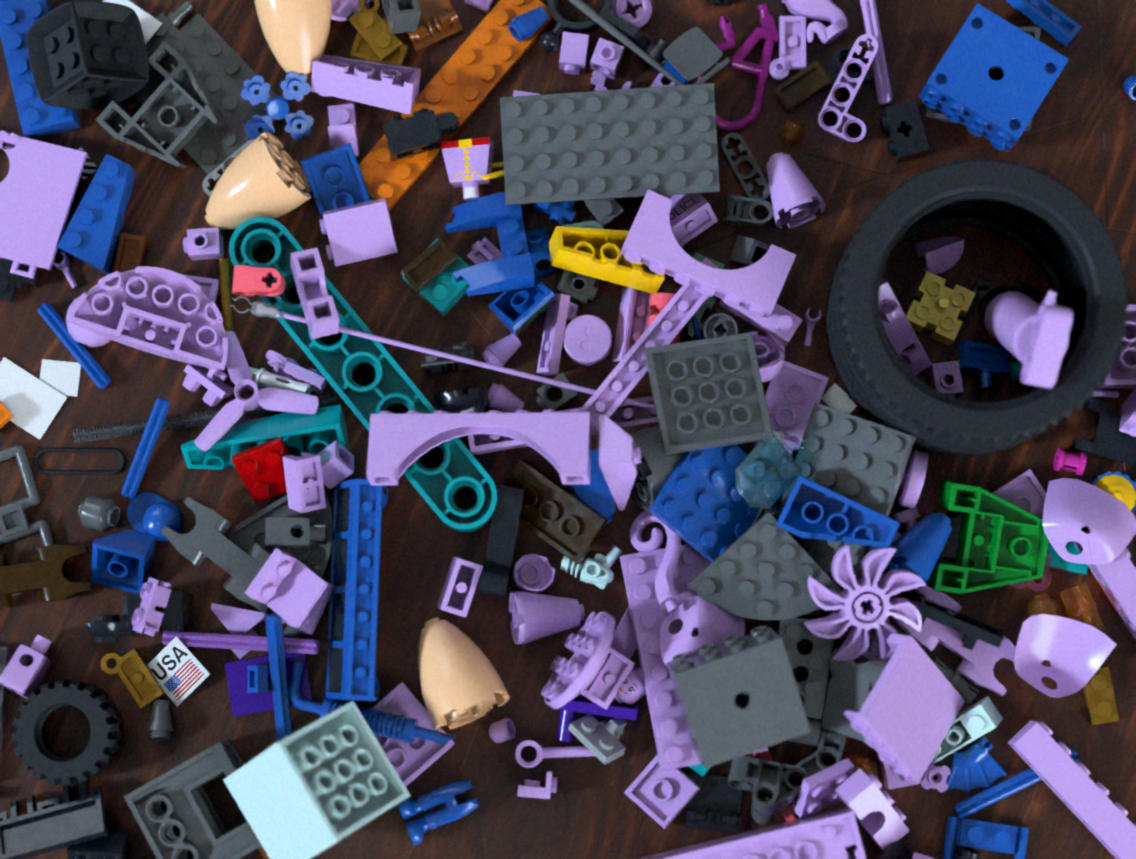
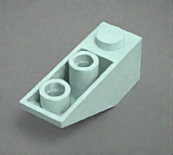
M988 696L957 715L931 761L932 764L942 760L998 726L1003 718Z

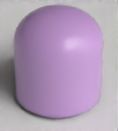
M505 718L493 722L489 726V736L495 743H502L515 738L516 727L511 719Z

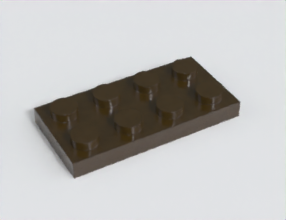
M524 458L520 459L504 484L525 489L520 523L574 563H582L608 521V518Z

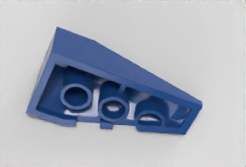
M799 475L776 526L802 538L889 548L900 525L899 522L802 475Z

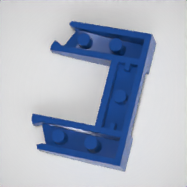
M500 192L453 207L452 214H455L452 223H446V233L497 227L502 258L479 263L453 272V278L456 283L464 279L470 286L466 290L468 296L535 287L533 265L528 250L521 205H506L505 192Z

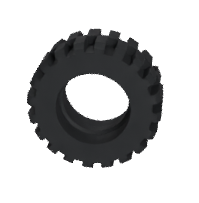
M60 680L40 686L41 689L38 691H32L27 696L28 701L22 702L19 706L20 715L19 717H14L13 725L17 727L16 733H12V742L17 741L18 748L14 749L17 757H22L24 760L22 766L26 770H32L33 776L37 779H45L47 783L54 785H70L84 782L101 774L104 768H108L113 762V755L119 752L120 746H118V741L122 739L123 731L119 730V723H122L121 715H117L115 711L118 707L114 701H110L107 698L108 694L104 690L95 688L96 685L89 682ZM65 706L80 709L88 718L91 727V737L88 746L84 752L72 758L57 756L48 746L45 737V728L50 715L58 708Z

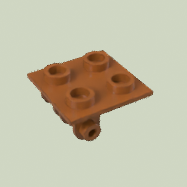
M418 0L421 10L417 31L407 32L417 52L463 30L449 0Z

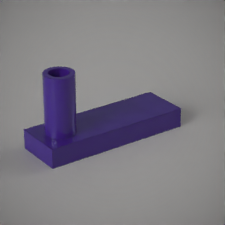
M577 696L564 706L558 708L561 711L557 740L573 742L574 735L568 728L570 723L576 720L577 712L636 720L638 705L620 704L619 702L612 701L607 710H605L588 698Z

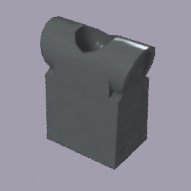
M838 647L834 649L830 657V671L833 677L829 679L821 727L865 742L864 736L852 728L851 722L844 715V712L847 710L859 713L888 662L880 659L869 660L863 655L848 661H838L833 658L839 650Z

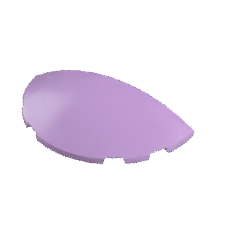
M138 266L134 270L116 271L99 279L98 284L93 286L88 292H84L80 296L67 319L68 322L97 335L151 354L197 366L219 370L225 369L228 354V338L225 335L223 318L214 301H210L201 291V287L198 284L168 269Z

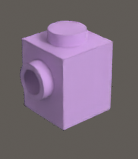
M219 227L187 229V237L183 238L184 253H188L192 260L224 258L223 232Z
M959 360L935 363L928 367L932 389L957 399V395L964 392Z

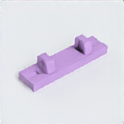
M881 279L879 308L885 334L899 360L916 376L932 363L890 285L886 280Z

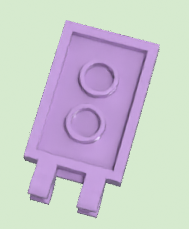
M784 361L782 369L770 381L765 394L772 433L775 431L780 432L787 437L779 435L778 442H786L791 449H797L800 446V439L796 435L790 434H798L801 439L803 438L814 403H820L829 377ZM768 439L755 442L751 455L761 458L767 444L781 449L776 464L786 468L793 450H789L785 443L775 444L771 443L772 440Z

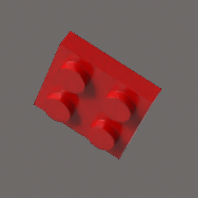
M282 437L232 456L231 461L255 504L287 492L282 456L291 454Z

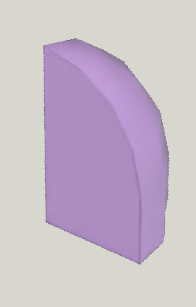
M945 236L915 244L918 258L923 256L925 259V272L929 271L937 275L952 268L961 258L964 250V239Z

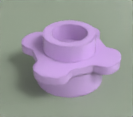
M930 763L921 780V786L924 789L934 788L939 792H945L948 788L946 780L950 774V769L945 765L938 767ZM934 775L938 776L937 780L933 779Z

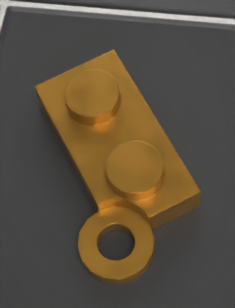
M360 0V10L348 20L383 62L399 49L402 43L395 34H391L390 28L378 15L377 12L380 8L379 0H372L374 2L372 9L365 8V2L368 0Z
M136 648L122 657L116 653H108L102 658V670L108 674H119L140 709L165 694ZM111 658L117 662L116 667L113 669L107 665L108 660Z

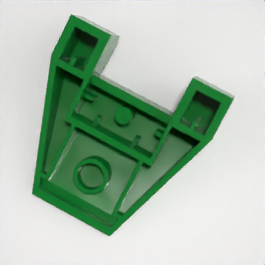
M943 479L938 506L947 510L964 513L955 562L938 560L926 586L936 591L962 594L1043 578L1049 540L1044 533L1042 519L978 486Z

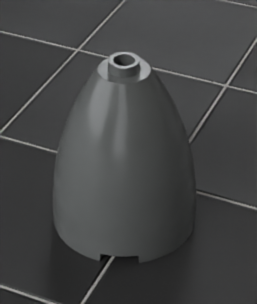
M659 425L627 433L632 437L635 446L640 447L641 463L637 464V475L630 496L637 506L645 512L649 511L685 453L664 455Z

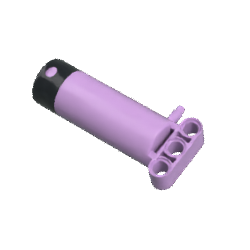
M999 286L985 294L978 306V318L981 326L1023 363L1021 371L1022 383L1051 389L1056 381L1061 359L1068 348V334L1073 318L1072 309L1055 306L1057 293L1052 290L1048 291L1044 303L1039 305L1019 289L1012 286Z

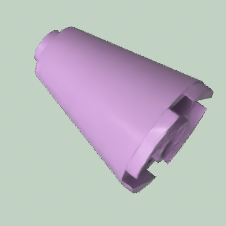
M783 152L776 153L769 158L766 169L774 221L778 228H782L781 224H787L788 228H795L817 218L815 213L819 209L823 212L826 204L793 158Z
M524 591L510 593L509 613H512L510 629L513 641L517 645H523L580 625V621L584 620V606L579 604L577 599Z

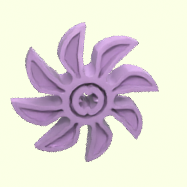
M848 544L843 546L834 556L831 565L833 578L844 587L842 592H836L826 587L809 575L808 590L815 603L824 610L840 609V611L827 617L804 622L806 627L816 636L835 639L839 638L852 625L848 636L833 657L835 660L848 661L862 655L869 647L868 631L874 628L880 659L887 661L894 651L886 641L891 633L898 634L897 630L886 621V618L890 615L903 620L921 632L922 619L917 608L906 598L890 599V597L902 591L926 586L925 582L914 572L905 569L890 570L878 582L882 571L897 550L896 548L879 547L867 553L861 560L862 576L856 580L853 573ZM867 600L869 601V605L867 607H865L864 605H862L861 607L860 604L863 601H865L866 603Z

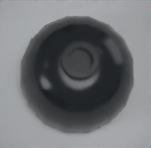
M486 385L434 394L438 411L460 413L464 410H470L475 413H485L488 405Z

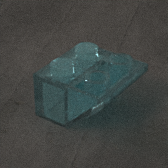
M773 433L772 438L761 440L735 469L736 489L751 507L770 509L798 477L802 469Z

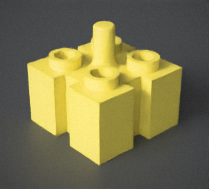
M926 271L913 295L918 297L919 300H913L910 303L905 315L913 330L921 332L924 328L932 331L931 338L949 346L954 342L963 323L957 317H963L968 312L976 293L957 284L950 289L944 286L946 279Z

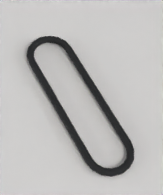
M44 448L35 454L33 463L36 470L42 474L114 475L123 470L126 459L120 450L114 448ZM44 452H114L120 455L122 463L114 471L42 470L38 466L37 460L40 454Z

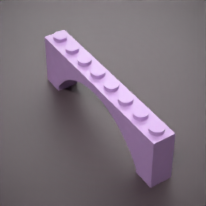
M574 409L569 412L543 410L541 413H530L527 410H517L514 413H503L499 410L475 413L474 411L464 410L460 413L434 411L433 414H422L418 411H408L406 414H394L390 411H382L379 414H370L366 476L371 485H398L399 478L409 466L423 454L441 443L466 435L493 434L512 438L536 450L555 467L560 474L562 484H590L592 432L590 412Z

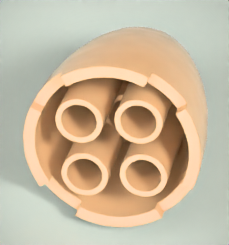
M254 0L263 34L280 66L286 73L293 71L297 75L304 74L307 80H309L312 74L313 60L322 59L326 48L331 24L332 0Z
M262 133L244 148L230 163L216 183L206 206L207 215H205L207 223L212 228L219 227L220 230H234L244 221L251 218L269 217L276 219L312 198L309 194L311 188L305 172L297 160L293 161L285 150H281L284 148V144L271 133Z
M439 617L424 623L425 627L421 630L418 650L419 679L426 710L435 731H441V727L448 725L450 730L466 725L486 716V713L493 709L494 704L497 703V706L500 707L510 699L499 674L490 660L464 632L447 620H440Z

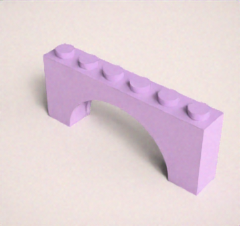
M648 189L620 254L624 255V258L629 262L635 264L640 262L649 266V269L656 274L663 275L665 273L674 277V280L681 285L688 286L690 284L699 288V292L706 296H717L731 307H742L748 310V313L753 317L768 319L775 307L796 254L771 244L766 254L760 260L744 268L724 270L704 265L688 255L673 235L669 218L673 200Z

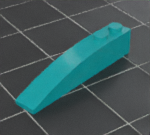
M340 404L320 407L316 415L283 413L232 426L206 452L200 450L195 445L194 441L196 439L181 444V450L188 469L223 470L224 467L235 468L231 461L233 455L282 437L290 454L295 457L301 456L302 452L316 455L335 440L349 451L346 423Z

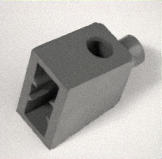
M265 518L264 548H305L309 546V541H325V525H310V518ZM299 528L302 531V536L293 537L291 529Z

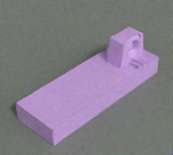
M555 294V301L546 310L536 373L543 375L558 374L566 321H572L576 318L578 305L570 302L569 295Z

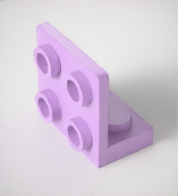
M275 548L245 591V594L253 600L266 604L290 625L299 628L327 588L328 583L293 555Z

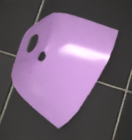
M1061 478L1049 481L1043 509V528L1046 537L1058 555L1067 562L1078 564H1105L1116 559L1136 534V518L1128 506L1108 492L1079 479ZM1084 526L1090 528V534L1081 531V528ZM1076 541L1080 543L1083 548L1082 553L1078 555L1069 553L1065 548L1067 542Z
M701 596L690 597L678 606L679 612L672 615L669 614L661 624V657L667 666L666 662L672 661V657L677 654L688 653V655L699 652L698 648L707 644H714L716 646L725 643L724 639L733 635H740L742 637L745 631L744 618L721 610ZM676 619H681L683 621L682 629L677 634H671L669 632L670 624ZM694 628L699 630V634L696 637L691 636Z
M1049 614L1033 615L1023 622L1015 649L1014 666L1022 679L1044 694L1054 698L1064 697L1080 691L1094 676L1117 644L1092 625L1062 616ZM1048 660L1050 667L1042 665V662ZM1042 678H1052L1057 683V688H1047L1042 683Z

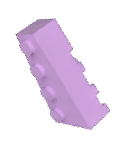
M323 54L322 59L313 60L311 91L324 97L333 96L411 114L419 95L421 68Z

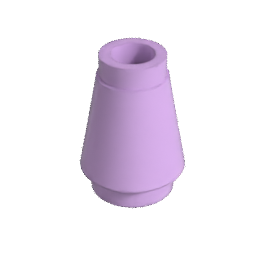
M512 333L485 347L482 357L486 363L503 367L522 344L518 337Z
M493 382L487 392L488 407L506 413L522 410L525 404L501 383L497 385Z

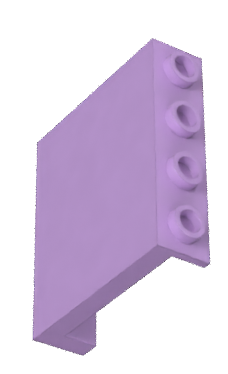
M891 633L886 642L893 649L894 653L859 713L845 710L844 715L850 720L852 728L864 736L866 744L878 752L880 760L891 767L894 776L903 781L910 779L920 782L965 700L912 636Z

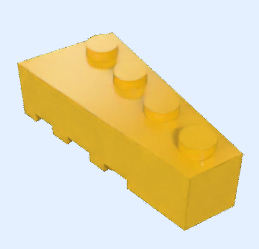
M556 226L549 241L550 263L553 267L651 294L658 292L665 279L664 274H656L649 269V266L640 262L639 264L629 262L624 258V255L620 254L629 233L626 230Z

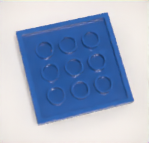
M736 444L688 451L684 453L676 469L664 484L649 512L712 562L749 529L761 505L767 499L774 497L781 483Z

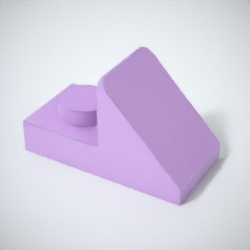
M354 103L328 106V132L331 149L351 142L355 156L360 157Z

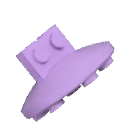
M606 611L592 612L577 634L571 633L568 636L564 647L574 653L569 660L556 656L549 668L552 670L551 676L541 691V695L544 696L547 705L553 709H558L576 698L579 694H582L607 710L617 694L619 686L625 681L635 665L634 662L611 648L615 627V618Z

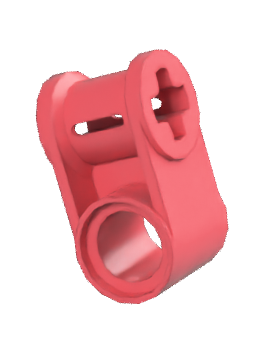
M248 265L234 266L232 294L276 297L281 295L286 289V280L274 268ZM272 277H274L277 283H272L271 287H269L267 282H271Z

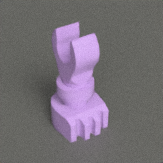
M917 506L914 509L909 508L894 514L897 522H906V532L917 524L916 518L920 516Z

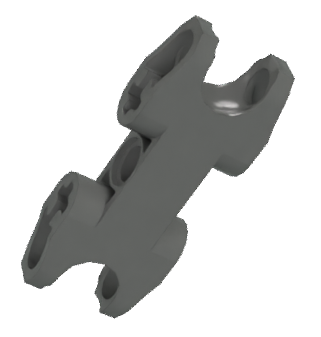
M188 496L184 503L196 516V524L193 530L186 534H179L168 526H164L160 532L166 536L181 555L199 567L206 557L230 575L222 585L237 599L256 607L263 613H267L270 607L251 599L245 594V591L266 563L271 553L257 543L247 553L225 535L232 526L230 521L216 510L206 507Z

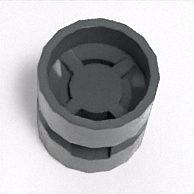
M715 313L705 321L701 334L702 339H709L714 336L737 335V323L728 314Z

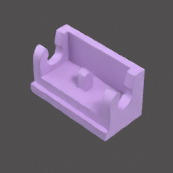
M302 452L299 457L293 455L282 456L289 509L299 513H306L326 508L320 455Z

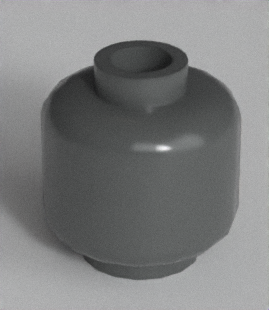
M90 495L78 508L80 521L87 529L107 532L115 527L120 519V508L112 498Z

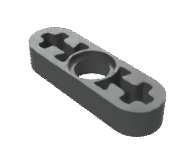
M737 133L727 134L722 140L721 152L746 198L766 201L770 194L769 184L745 140ZM730 140L733 143H739L737 151L741 157L735 162L732 160L736 158L734 150L727 149ZM742 162H748L752 165L753 171L749 175H742L738 171V165ZM756 175L758 178L755 179L754 183L758 189L762 187L764 189L760 198L757 194H751L754 188L750 180Z

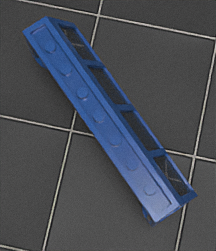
M352 479L340 482L334 486L330 584L335 586L330 595L325 699L380 700V681L375 675L382 509L387 504L388 485H371L368 479Z

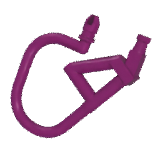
M767 3L757 6L760 11L761 19L759 21L761 28H755L730 58L731 62L728 64L730 68L757 75L752 108L745 117L735 121L724 120L716 114V126L725 130L744 128L757 118L761 110L773 47L779 38V32H777L773 15L771 16L767 9ZM726 15L720 17L719 25L725 41L715 43V45L721 51L735 47L736 41L731 20ZM759 40L764 41L759 65L743 60Z

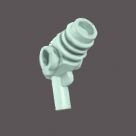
M613 546L606 556L596 554L594 559L587 557L585 562L583 559L580 564L574 563L564 555L560 569L564 570L565 573H568L570 570V575H573L575 572V578L580 574V581L594 584L604 590L607 584L611 583L614 579V573L610 567L622 551Z

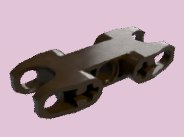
M51 545L35 548L37 561L9 566L7 554H0V610L13 607L12 594L40 590L42 602H53L70 599L94 590L93 583H76L70 579L67 573L68 565L73 559L89 554V547L86 545Z

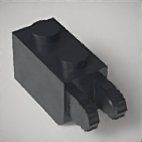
M427 109L416 111L413 113V116L408 118H391L387 121V124H383L393 161L438 149L441 146L440 142H443L441 136L451 134V132L454 133V131L459 129L458 117L454 113L448 112L447 114L443 113L435 116L434 110L428 111Z

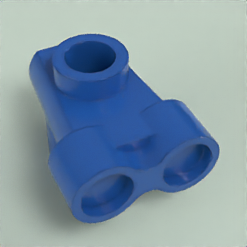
M576 201L533 204L532 208L551 215L549 218L551 221L564 225L565 222L570 223L576 213L574 209Z

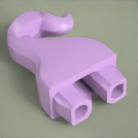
M831 0L781 1L787 10L795 16H806V19L830 22L831 25L828 27L819 21L811 22L807 27V41L809 43L813 41L814 33H817L825 45L839 38L848 29L846 16Z

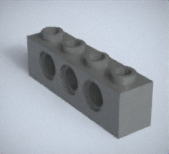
M381 0L391 34L417 31L421 16L418 0Z

